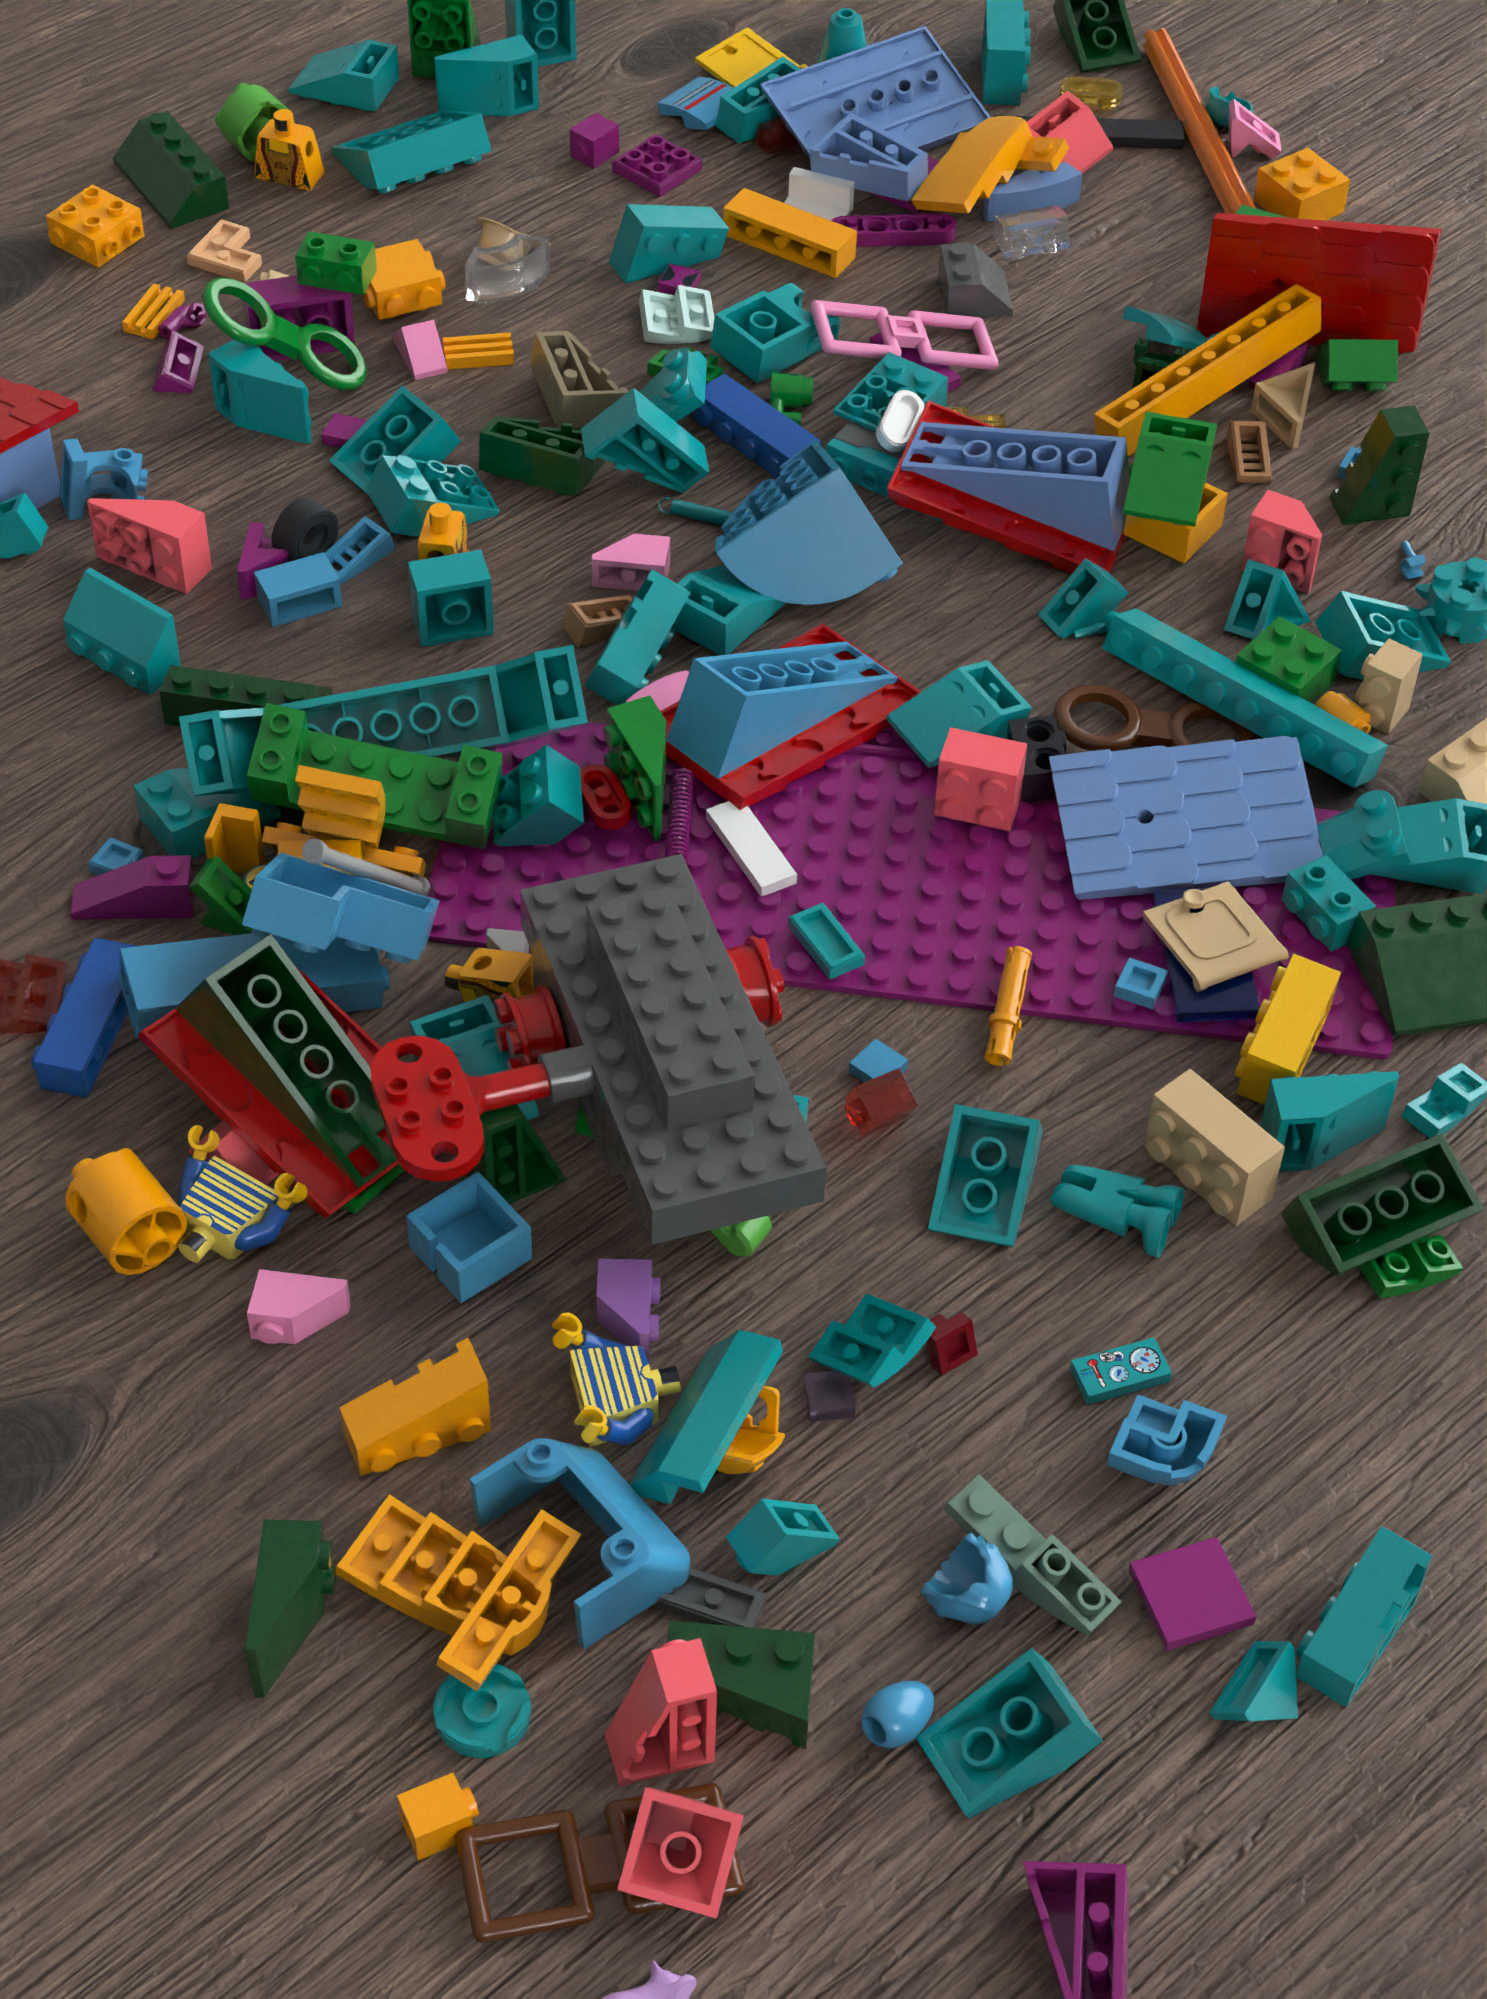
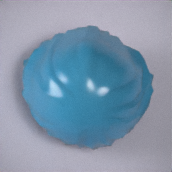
M969 1533L957 1545L956 1551H952L950 1559L942 1562V1570H937L931 1580L922 1587V1595L926 1597L928 1604L933 1606L935 1614H938L939 1617H948L978 1625L989 1622L1004 1608L1013 1591V1578L998 1547L995 1544L985 1542L981 1535L975 1537L972 1533Z

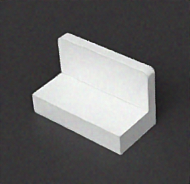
M793 167L789 174V194L784 203L830 221L835 217L849 216L853 210L855 182Z

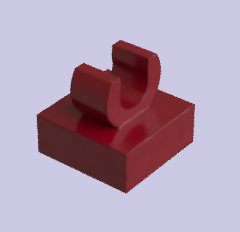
M960 1312L948 1320L941 1314L929 1319L936 1326V1329L927 1340L931 1366L938 1373L944 1375L978 1355L973 1323L964 1313Z

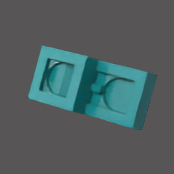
M1459 1063L1439 1075L1431 1090L1409 1102L1401 1117L1429 1138L1441 1133L1444 1135L1465 1119L1487 1098V1081L1463 1063Z

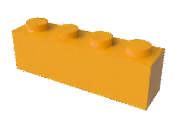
M743 188L723 208V221L729 227L727 237L833 278H837L856 258L857 230Z

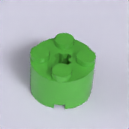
M241 83L236 86L234 93L226 100L222 109L217 113L215 123L219 127L224 139L247 159L255 162L259 133L269 120L274 119L273 115L277 110L289 109L262 86Z

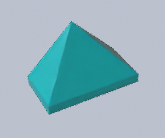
M1254 1641L1209 1712L1214 1720L1234 1721L1298 1719L1295 1648L1291 1642Z

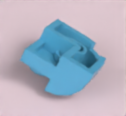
M1137 1394L1127 1419L1124 1418L1110 1450L1107 1466L1161 1485L1175 1486L1193 1480L1211 1458L1226 1423L1227 1416L1183 1400L1180 1409H1176Z

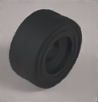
M297 499L282 511L274 525L272 532L273 549L286 550L289 562L318 553H325L336 541L338 535L337 517L330 509L313 499Z

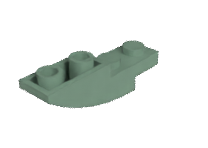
M980 1474L946 1505L944 1511L967 1534L972 1533L975 1537L981 1535L985 1542L995 1544L998 1547L1012 1575L1013 1586L1067 1625L1089 1636L1120 1605L1121 1601L1053 1534L1045 1539Z

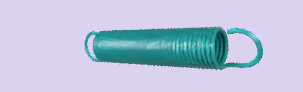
M664 497L658 503L659 510L663 513L723 526L732 513L731 511L719 510L678 499L672 500L670 512H666L660 508V503L663 499L670 500L671 498Z

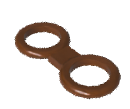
M1082 685L1069 689L1058 698L1053 710L1058 730H1064L1066 740L1078 748L1088 751L1104 749L1119 751L1128 748L1132 743L1133 745L1143 747L1191 745L1193 743L1185 736L1183 726L1190 720L1197 718H1213L1225 722L1236 731L1240 741L1257 739L1254 732L1198 701L1184 704L1173 713L1141 709L1124 693L1103 685ZM1101 702L1120 711L1126 720L1127 726L1122 731L1112 735H1095L1076 726L1070 717L1069 711L1081 703Z

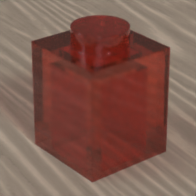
M900 1068L855 1086L844 1098L847 1116L855 1127H859L863 1136L908 1117L918 1106Z

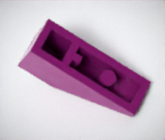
M191 855L149 856L74 884L70 913L71 920L193 918L196 894L189 888L195 879Z

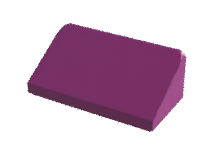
M172 331L162 348L152 390L158 392L192 393L204 346Z

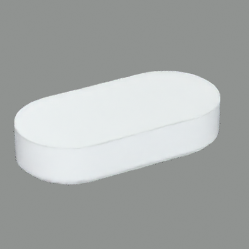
M901 390L888 403L876 429V438L884 449L895 453L905 450L925 408L923 401L917 394L908 390Z

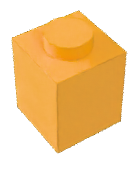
M454 1772L397 1795L400 1820L418 1861L455 1846L456 1833L463 1828L473 1826V1818L479 1816L478 1807L470 1788L461 1789Z

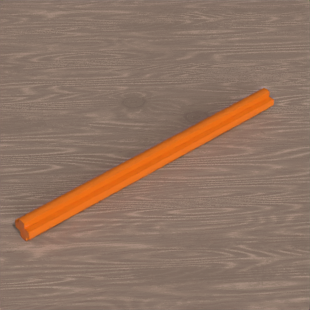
M1164 28L1157 32L1153 29L1148 30L1144 34L1146 42L1142 46L1179 121L1183 123V129L1224 212L1235 214L1241 205L1256 208L1168 32Z

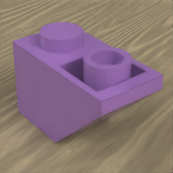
M598 1259L597 1321L622 1344L643 1347L647 1359H649L650 1341L659 1342V1315L651 1314V1304L660 1305L661 1278H652V1260Z

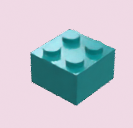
M482 550L408 562L412 618L421 647L494 635L492 583Z

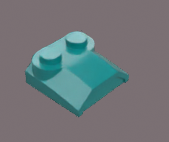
M687 348L671 350L663 359L662 370L646 384L640 393L675 422L679 421L705 404L707 359L699 351L690 352Z
M1372 790L1366 792L1357 799L1354 808L1318 823L1317 827L1323 856L1327 855L1350 880L1410 863L1394 796H1391L1386 791Z

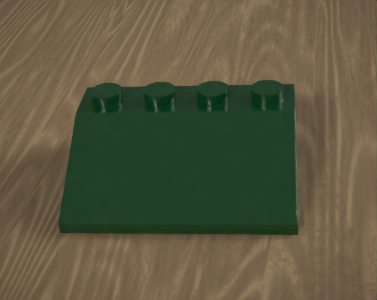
M1487 893L1359 911L1346 944L1394 1037L1487 1023Z

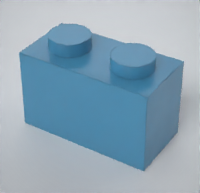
M324 552L254 572L257 599L272 627L342 607L340 579Z

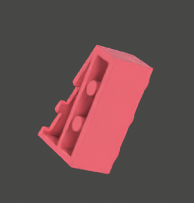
M701 1638L690 1641L673 1640L665 1643L658 1649L651 1650L604 1735L619 1787L715 1762L717 1689Z

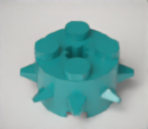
M1473 557L1468 559V561L1439 565L1434 571L1430 584L1416 585L1415 591L1426 600V607L1418 611V615L1427 616L1437 636L1441 637L1442 632H1444L1446 635L1459 637L1458 643L1462 644L1478 643L1487 639L1486 560Z

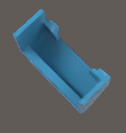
M539 1438L526 1443L469 1479L475 1522L480 1528L558 1480L608 1537L601 1548V1562L603 1568L611 1577L574 1600L578 1644L583 1650L655 1604L659 1597L665 1593L670 1594L673 1592L674 1587L677 1586L679 1588L689 1578L690 1555L686 1547L609 1461L593 1448Z

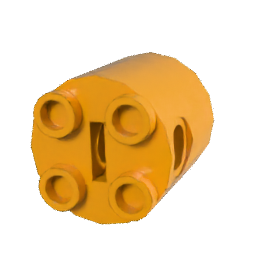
M123 1148L94 1160L86 1158L75 1165L71 1172L74 1179L71 1181L65 1195V1208L116 1272L125 1275L144 1273L157 1267L173 1254L187 1231V1217L131 1149Z

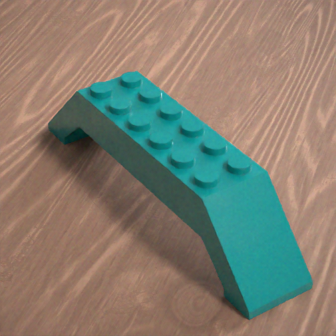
M573 645L536 651L533 654L493 666L279 705L306 711L308 730L441 759L460 756L463 745L496 750L588 724ZM265 707L223 711L214 710L179 717L194 796L250 792L247 772Z

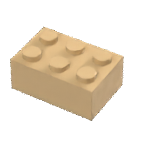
M1191 1069L1167 1084L1153 1096L1144 1148L1155 1161L1163 1163L1178 1176L1184 1186L1197 1192L1210 1204L1217 1214L1225 1216L1235 1226H1238L1272 1200L1285 1149L1281 1143Z

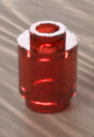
M780 116L765 121L758 127V132L756 133L757 143L768 154H773L799 144L793 134L787 129Z

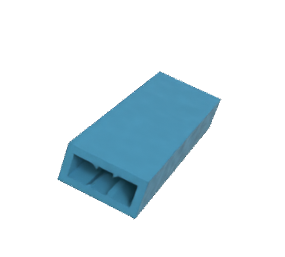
M251 933L120 948L118 978L135 1038H139L137 1035L142 1030L175 1009L206 977L263 940V938ZM277 936L276 941L293 964L344 1012L382 1008L384 991L390 988V977L387 967L380 964L379 949L370 947L369 951L357 950L345 945L346 939L336 936L326 950L318 949L317 953H310L293 947V940Z

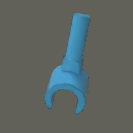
M1403 541L1400 545L1406 556L1400 563L1403 577L1406 580L1423 576L1424 572L1420 566L1425 564V556L1423 554L1416 555L1409 542Z

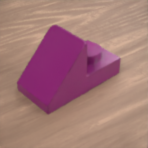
M250 522L237 569L241 599H250L257 595L254 572L289 562L286 550L272 549V540L266 538L264 523Z

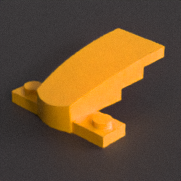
M997 116L987 118L969 132L959 133L948 152L933 168L911 201L915 208L919 210L969 214L978 198L988 199L997 183H1008L1015 169L1055 172L1069 150V146L1065 138L1032 136L1026 120L1021 117Z
M298 765L295 782L301 788L298 805L305 811L302 827L281 822L277 823L276 828L265 826L262 842L267 848L278 850L279 841L361 840L363 860L410 877L415 875L424 877L426 863L423 858L417 857L418 851L395 846L394 852L378 849L386 811L385 793L380 781ZM301 828L304 829L309 835L300 833Z
M389 1494L337 1565L336 1575L400 1612L452 1635V1639L438 1657L436 1666L478 1691L502 1654L514 1655L526 1648L540 1634L547 1618L552 1581L578 1544L582 1534L541 1509L511 1554L507 1557L474 1531H471L466 1536L434 1513L430 1512L425 1518Z

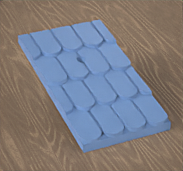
M926 26L760 84L761 90L766 95L769 103L775 108L784 121L785 126L796 138L809 159L810 149L850 112L924 152L949 141L954 142L960 132H969L975 126L990 118V115Z
M1278 736L1238 742L1231 739L1175 747L1160 745L1119 751L1104 749L1049 756L1074 893L1078 900L1178 892L1189 889L1202 890L1228 881L1233 887L1285 883L1288 872L1323 856L1318 824L1297 737Z

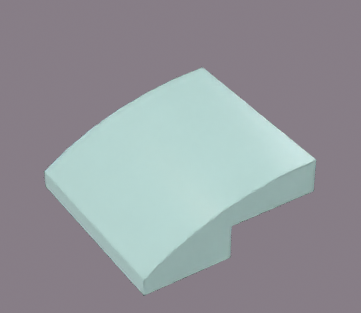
M678 285L675 295H669L642 289L639 297V307L644 342L687 344L711 339L714 312L710 291Z

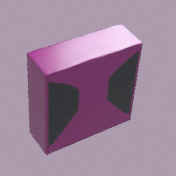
M669 264L658 282V292L675 295L678 285L697 288L701 281V271Z

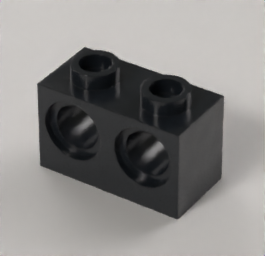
M1054 715L1008 720L1007 739L1027 743L1021 792L1022 802L1056 799L1049 756L1066 754L1067 743L1064 730H1058Z

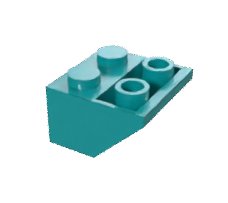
M545 744L534 754L525 757L521 764L508 774L502 776L493 814L495 844L499 846L557 844L584 823L580 766Z

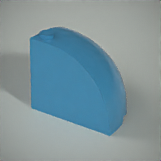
M817 440L811 442L779 467L781 472L778 478L762 481L731 513L721 528L725 535H720L715 541L717 555L740 581L762 595L793 604H823L848 598L863 591L877 581L882 583L889 580L898 572L897 568L903 564L841 468Z

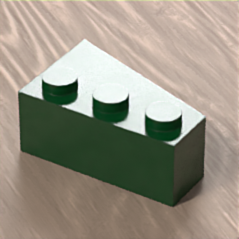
M1415 405L1381 409L1360 444L1362 451L1356 461L1349 463L1344 471L1346 478L1340 488L1334 489L1329 496L1343 525L1411 515L1430 434Z
M494 416L480 431L479 470L490 472L497 477L519 480L529 486L551 489L562 495L577 496L603 466L605 461L599 457L595 460L585 457L581 430H573V423L562 422L561 428L540 427L539 420Z
M518 1104L487 1111L480 1116L483 1125L484 1152L480 1162L467 1174V1177L479 1172L509 1204L567 1181Z
M669 1621L667 1642L673 1640L690 1641L701 1638L717 1689L716 1714L721 1715L723 1711L748 1721L749 1727L761 1732L768 1729L792 1739L793 1745L806 1749L815 1633Z

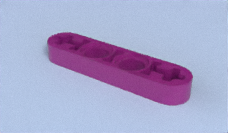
M941 213L839 216L831 220L857 230L856 247L949 244L955 239L956 220L950 215ZM902 229H913L914 231H905ZM870 230H881V232H874Z

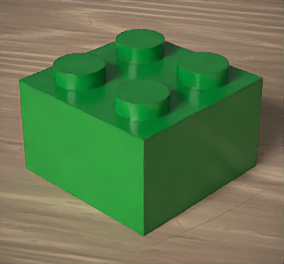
M1278 616L1237 654L1236 663L1313 704L1335 683L1342 650Z

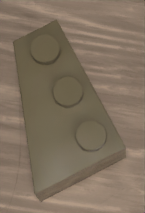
M569 331L535 332L530 367L556 428H561L563 422L573 423V430L581 429L628 392L624 386L618 388L610 380L611 373L606 368L600 370L592 362L593 355Z

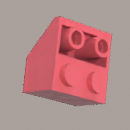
M1066 91L1026 122L1034 137L1065 138L1069 150L1061 163L1065 161L1082 173L1113 151V145L1091 109L1069 91Z
M1271 490L1266 491L1250 517L1241 570H1245L1248 559L1284 570L1295 590L1309 594L1322 533L1302 501Z

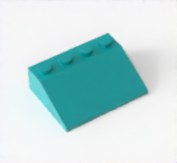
M440 110L331 147L332 154L365 188L376 189L378 193L393 191L397 189V183L405 180L407 184L426 179L425 174L435 171L436 174L449 172L454 169L453 164L461 161L464 164L478 162L482 160V154L492 151L482 113Z

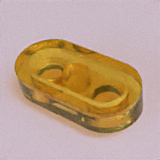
M1072 76L1062 80L1060 96L1069 91L1087 106L1111 109L1121 103L1123 86L1118 81L1112 79Z

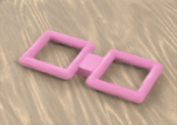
M815 300L810 304L816 330L825 353L883 359L888 352L901 357L900 347L918 349L922 362L928 364L994 370L999 364L985 323L980 317L916 310L910 311L907 317L889 315L886 308L821 300ZM827 315L877 320L885 345L834 340ZM924 325L973 330L981 355L932 350Z

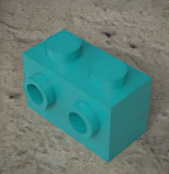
M1327 855L1287 873L1282 901L1287 909L1295 913L1309 928L1311 934L1316 939H1320L1330 951L1346 945L1359 911L1376 909V905Z

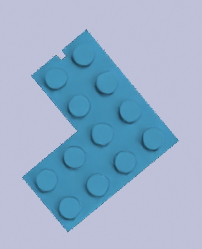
M281 852L256 875L242 925L252 928L251 933L263 939L272 934L275 940L277 936L293 940V947L310 953H317L318 949L326 950L337 936L346 939L345 945L351 948L369 951L370 947L386 951L385 957L400 963H409L410 959L418 961L426 948L440 900L322 864L313 865L307 863L302 858Z

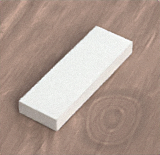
M728 801L706 809V820L761 897L797 884V873L748 806L739 810Z

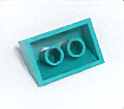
M92 568L84 571L63 619L68 647L75 654L82 655L96 663L102 670L110 671L122 678L129 686L137 687L145 693L152 695L162 686L170 665L181 666L173 615Z

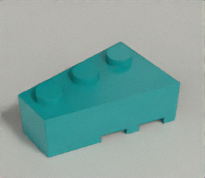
M632 388L581 428L585 457L593 460L599 457L614 463V467L619 470L625 471L628 468L642 473L644 479L675 491L684 493L709 474L705 446L635 388Z
M1381 1526L1359 1563L1355 1562L1351 1567L1338 1597L1332 1596L1327 1602L1319 1618V1621L1322 1623L1316 1633L1309 1630L1300 1642L1295 1653L1296 1656L1301 1658L1296 1677L1347 1708L1415 1606L1433 1555Z

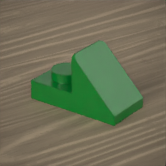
M217 855L208 859L189 886L209 907L200 923L232 935L251 934L252 928L243 926L242 922L252 889Z

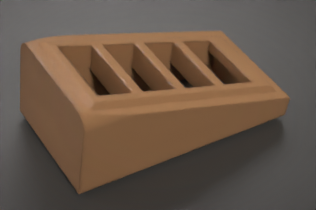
M1231 421L1226 437L1236 483H1271L1272 471L1265 421ZM1241 442H1254V444H1241ZM1242 451H1253L1256 452V454L1242 453ZM1243 461H1258V463H1243ZM1244 470H1260L1261 472H1244Z
M624 595L568 603L562 620V628L577 647L590 645L609 638L622 617L619 611L622 610L624 613L632 601V597Z

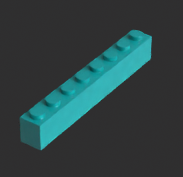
M1137 608L1114 615L1102 649L1263 738L1278 736L1297 737L1304 761L1353 788L1375 778L1389 745Z

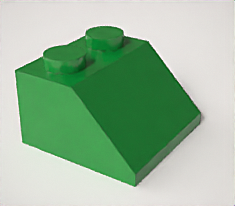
M1329 339L1315 348L1321 385H1332V391H1352L1353 385H1366V391H1386L1387 385L1397 382L1398 340Z

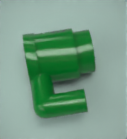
M772 372L770 405L801 426V413L784 412V406L801 407V405H812L813 377H803V374Z

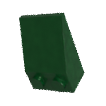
M1055 0L1053 11L1060 35L1082 73L1141 63V55L1124 0Z
M263 1519L245 1646L254 1696L257 1698H265L324 1614L326 1594L335 1593L336 1565H332L333 1545L332 1540L324 1539L322 1521Z

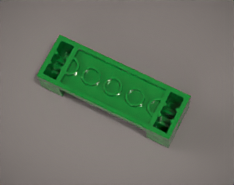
M266 703L247 772L251 800L304 811L298 805L301 792L300 786L295 782L298 765L381 782L385 793L386 811L383 828L485 849L502 781V753L463 745L459 762L310 731L308 730L306 711Z

